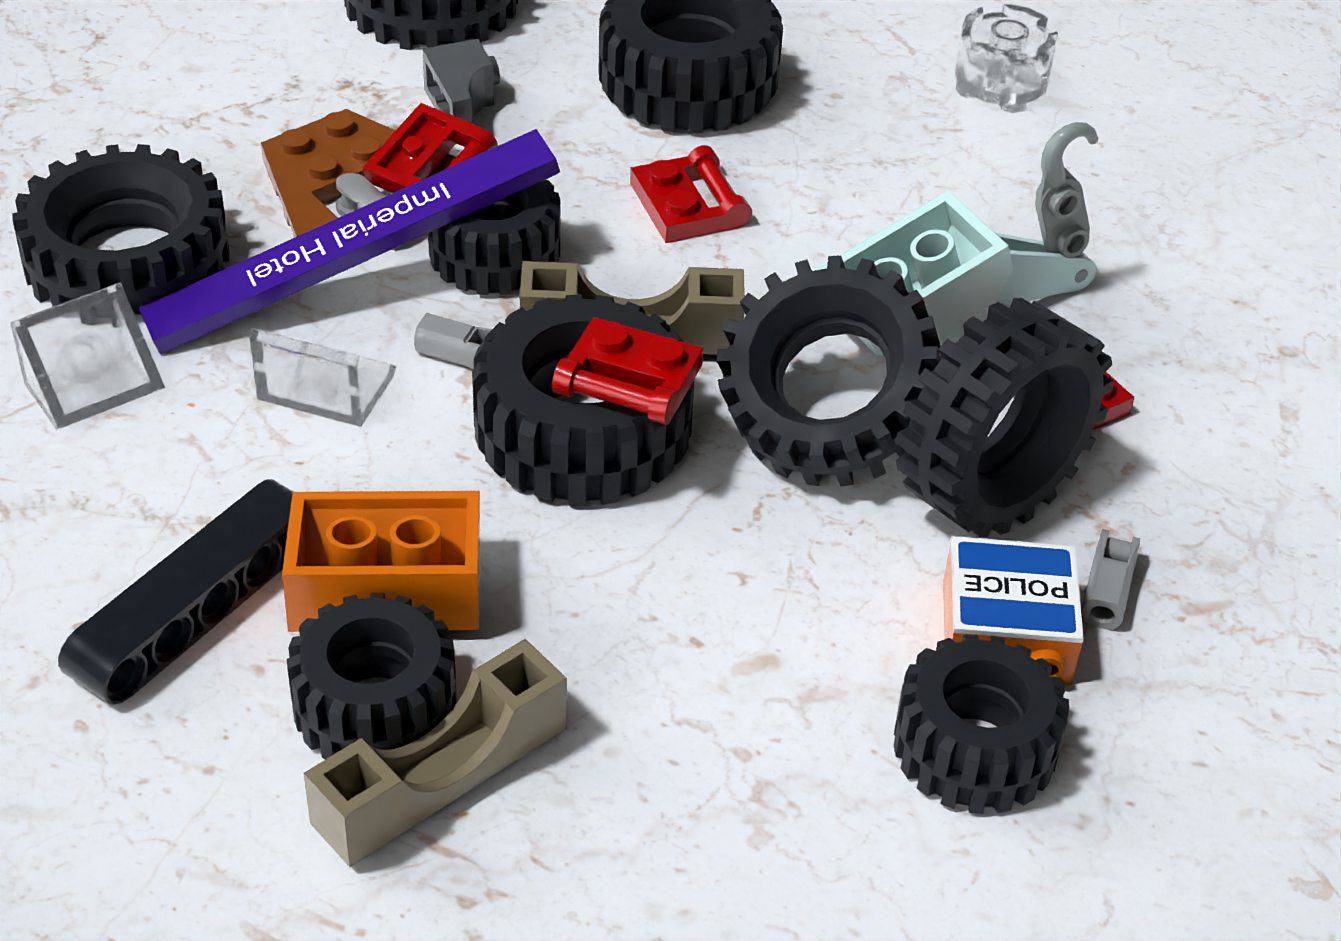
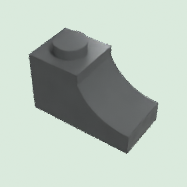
M479 39L422 49L424 90L435 109L472 123V119L477 112L484 107L494 105V85L500 83L499 67L495 57L488 56Z

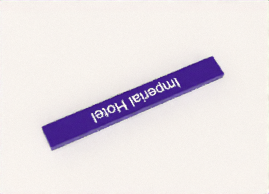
M534 129L139 308L152 341L161 355L560 173L557 159L538 130Z

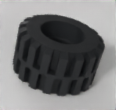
M544 180L429 232L428 244L431 266L434 271L440 272V278L446 283H456V288L463 291L475 290L480 295H489V293L509 295L514 290H520L523 261L559 262L561 225L559 193L554 192V185L549 180Z
M371 593L370 598L358 599L357 595L344 597L343 604L335 607L329 603L318 609V619L307 618L299 626L300 636L292 637L289 644L287 670L294 722L297 731L303 734L304 743L311 750L321 748V755L325 760L360 738L371 747L381 750L395 749L412 743L437 726L457 703L455 650L453 639H449V629L443 620H434V611L424 604L416 608L412 607V599L398 595L395 600L385 599V593ZM367 678H390L379 683H356Z
M976 634L963 635L962 642L957 643L951 638L938 641L936 651L925 648L917 655L916 664L909 665L904 676L894 729L895 739L893 747L895 757L902 758L901 770L907 779L918 778L917 789L927 797L934 793L941 796L940 804L952 809L955 808L956 804L969 806V813L983 814L985 807H993L997 813L1011 811L1014 800L1023 806L1033 801L1036 791H1044L1050 783L1052 773L1055 772L1069 715V699L1063 698L1066 688L1060 677L1050 676L1052 666L1043 658L1034 660L1030 657V649L1020 644L1015 648L1005 645L1004 638L991 636L990 641L979 640ZM963 719L982 720L996 727H982L971 724Z

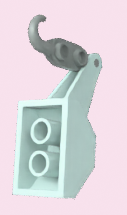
M1083 122L1065 125L1052 135L1044 147L1041 157L1043 175L1036 191L1035 200L1043 241L993 232L948 190L841 254L845 268L856 270L861 258L874 261L878 275L882 278H885L891 270L900 274L903 277L906 290L911 293L917 289L923 297L928 315L933 317L940 345L947 339L956 343L964 335L963 323L972 316L983 322L987 319L989 306L997 302L1010 307L1013 298H1023L1029 302L1052 295L1077 292L1086 288L1094 279L1097 271L1096 264L1083 253L1089 243L1090 225L1082 186L1064 167L1062 157L1066 147L1078 137L1083 136L1087 139L1088 143L1096 144L1098 142V135L1095 128ZM827 263L816 270L827 269ZM859 337L874 354L884 356L877 345L867 338Z

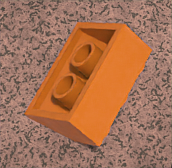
M480 491L293 492L282 571L288 632H299V626L307 618L318 619V609L329 603L336 607L343 604L344 597L357 595L358 599L370 598L371 593H385V599L395 600L398 595L410 598L414 608L424 604L434 611V620H443L449 630H479Z

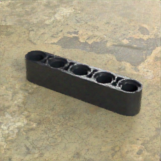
M266 479L257 484L76 628L61 647L58 656V667L61 672L109 704H120L132 697L283 570L291 501L294 491L273 479Z

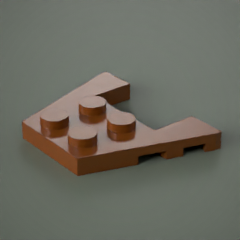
M344 109L339 112L330 113L324 118L299 128L287 130L281 135L261 142L263 162L276 196H279L284 217L288 226H291L294 238L338 218L324 205V203L341 197V193L336 188L337 178L346 173L364 176L362 167L395 132L394 129L351 110ZM448 153L428 177L445 170L456 157Z

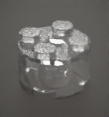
M1004 4L1003 12L983 14V7H980L966 15L962 24L955 68L956 90L959 95L965 98H977L984 102L998 104L1002 110L1016 113L1025 111L1029 102L1035 101L1045 94L1050 80L1058 39L1057 31L1052 32L1046 27L1048 18L1030 8L1012 4Z

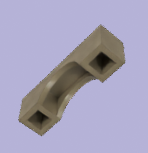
M523 261L520 308L523 307L526 311L532 309L536 301L551 298L555 302L565 300L566 295L582 294V299H597V295L613 297L615 303L625 305L629 301L642 306L645 314L648 316L655 313L670 326V331L675 330L685 343L703 347V354L717 355L718 349L729 348L730 344L723 331L728 319L742 322L744 319V311L740 304V301L745 296L744 269L688 267L681 280L668 291L649 298L626 299L610 295L598 289L586 278L578 263Z
M526 639L520 641L472 670L468 684L454 708L437 726L421 738L405 746L388 750L373 748L360 738L304 772L310 824L349 867L355 865L566 730L567 677Z

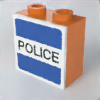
M952 536L943 580L944 639L951 638L957 643L962 642L963 635L976 634L979 640L990 641L991 636L1004 638L1005 645L1015 648L1020 644L1030 649L1031 658L1034 660L1043 658L1052 666L1051 677H1060L1063 684L1072 685L1084 639L1076 546Z

